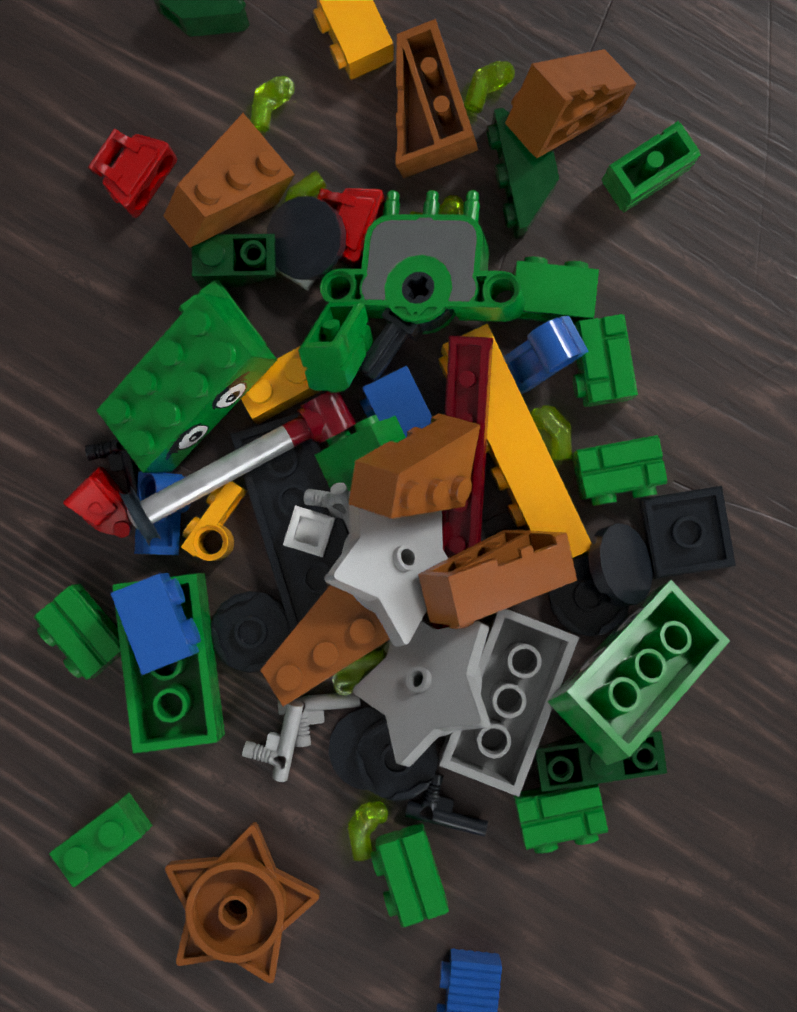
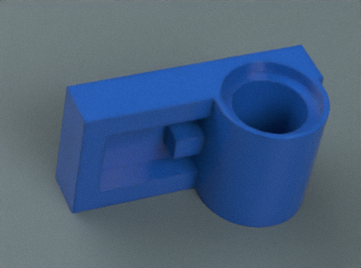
M562 316L552 319L531 331L527 335L528 340L505 355L504 359L520 393L523 394L589 351L569 316Z
M138 472L137 496L142 501L186 476L162 472ZM191 503L153 523L161 539H151L150 546L141 532L136 529L134 554L179 555L181 513L186 512L190 508Z

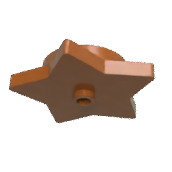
M257 822L251 823L219 857L175 860L167 864L165 871L185 909L186 916L176 964L183 966L220 960L236 963L267 983L271 984L274 982L282 933L318 901L320 890L276 868ZM233 900L243 902L246 907L237 908L233 904Z

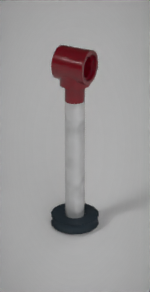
M327 391L306 402L297 410L299 416L142 501H140L132 486L128 494L119 492L127 507L130 521L141 532L150 546L151 539H161L153 523L310 438L315 443L318 441L321 443L355 425L356 423L340 393Z

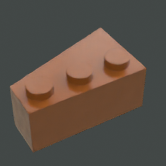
M436 19L398 33L396 52V87L398 89L396 167L404 179L476 152L478 147Z
M605 49L532 63L521 89L511 101L513 107L505 124L536 158H539L621 112L637 83Z
M242 113L178 183L163 216L189 248L278 205L295 174L247 116Z
M438 413L431 417V424L422 429L414 427L408 430L407 438L400 442L389 441L355 461L348 504L390 519L465 507L472 488L470 477L480 424Z
M503 530L418 574L430 622L449 625L451 629L468 627L475 620L577 581L567 532Z
M330 585L260 671L284 707L390 640L376 613L360 604L353 594Z

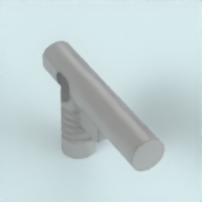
M344 483L334 484L331 487V492L307 489L305 491L304 503L306 505L328 508L332 517L343 519L350 533L349 491Z
M353 691L299 696L295 700L305 703V709L301 714L295 747L311 745L310 731H308L310 728L308 726L323 723L325 721L324 710L361 707L360 698ZM278 700L279 715H283L287 705L283 707Z
M293 700L287 704L281 734L270 732L267 736L265 747L264 745L260 746V744L246 741L242 752L243 757L257 759V761L261 760V762L265 761V763L274 765L272 778L279 782L287 781L304 705L298 700ZM277 756H284L286 762L283 763Z

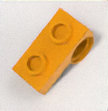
M231 481L212 491L206 500V503L210 506L202 518L195 516L185 528L182 536L186 540L181 548L192 556L206 561H218L228 557L234 548V537L231 531L223 525L245 496L247 490L236 482ZM215 530L221 535L223 544L217 553L211 554L204 547V538L209 532Z

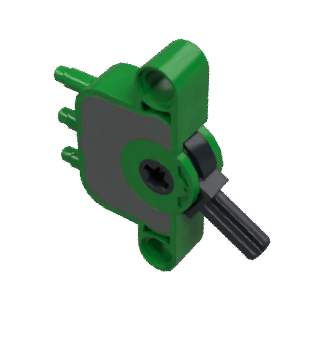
M390 190L387 192L386 201L384 202L383 216L373 221L367 229L362 268L335 269L323 277L320 284V293L327 303L360 301V303L365 305L368 318L384 319L387 323L366 353L367 355L359 368L368 378L375 381L380 378L408 337L416 342L421 334L436 333L448 326L455 316L460 321L506 322L518 318L524 311L525 297L517 277L506 271H488L489 249L483 231L478 224L480 203L479 193L476 190H469L466 193L463 215L439 214V193L435 190H429L426 193L423 214H399L400 195L397 191ZM350 288L346 297L336 299L337 294L341 290ZM503 291H512L514 293L513 297L507 302H495L496 296Z

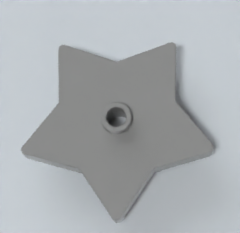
M349 505L350 533L344 543L341 556L325 576V582L353 594L360 604L376 613L395 647L406 645L410 642L427 611L418 574L448 559L443 550L442 511L390 519Z
M422 619L410 642L406 645L395 647L391 641L387 657L354 687L353 693L386 716L397 764L410 767L438 737L451 734L457 730L482 729L490 726V720L481 697L482 677L479 667L480 658L489 632L487 625L474 621L472 625L461 629L447 627L437 630Z

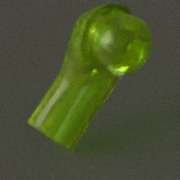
M383 648L372 650L334 674L332 677L334 690L342 696L352 694L354 687L359 683L364 672L373 670L385 659Z
M380 801L362 804L349 820L348 832L354 861H363L371 858L372 845L370 834L376 829L378 824L384 823L388 818V810L385 804Z

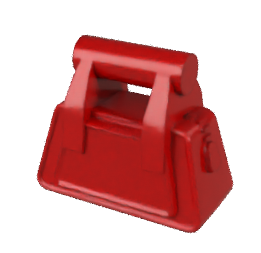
M114 128L87 168L97 176H103V185L116 203L119 202L132 217L138 218L176 164L177 156L165 141L140 134H135L130 138ZM122 148L123 151L121 152L115 163L112 165V167H109L117 153Z
M321 188L317 198L330 204L339 213L346 229V248L342 258H338V260L343 261L353 269H361L367 229L373 221L383 216L384 194L380 189L346 188L343 193Z
M99 466L63 501L66 507L81 516L84 521L99 532L125 538L134 526L129 519L127 507L119 492L125 494V492L113 481L102 466Z

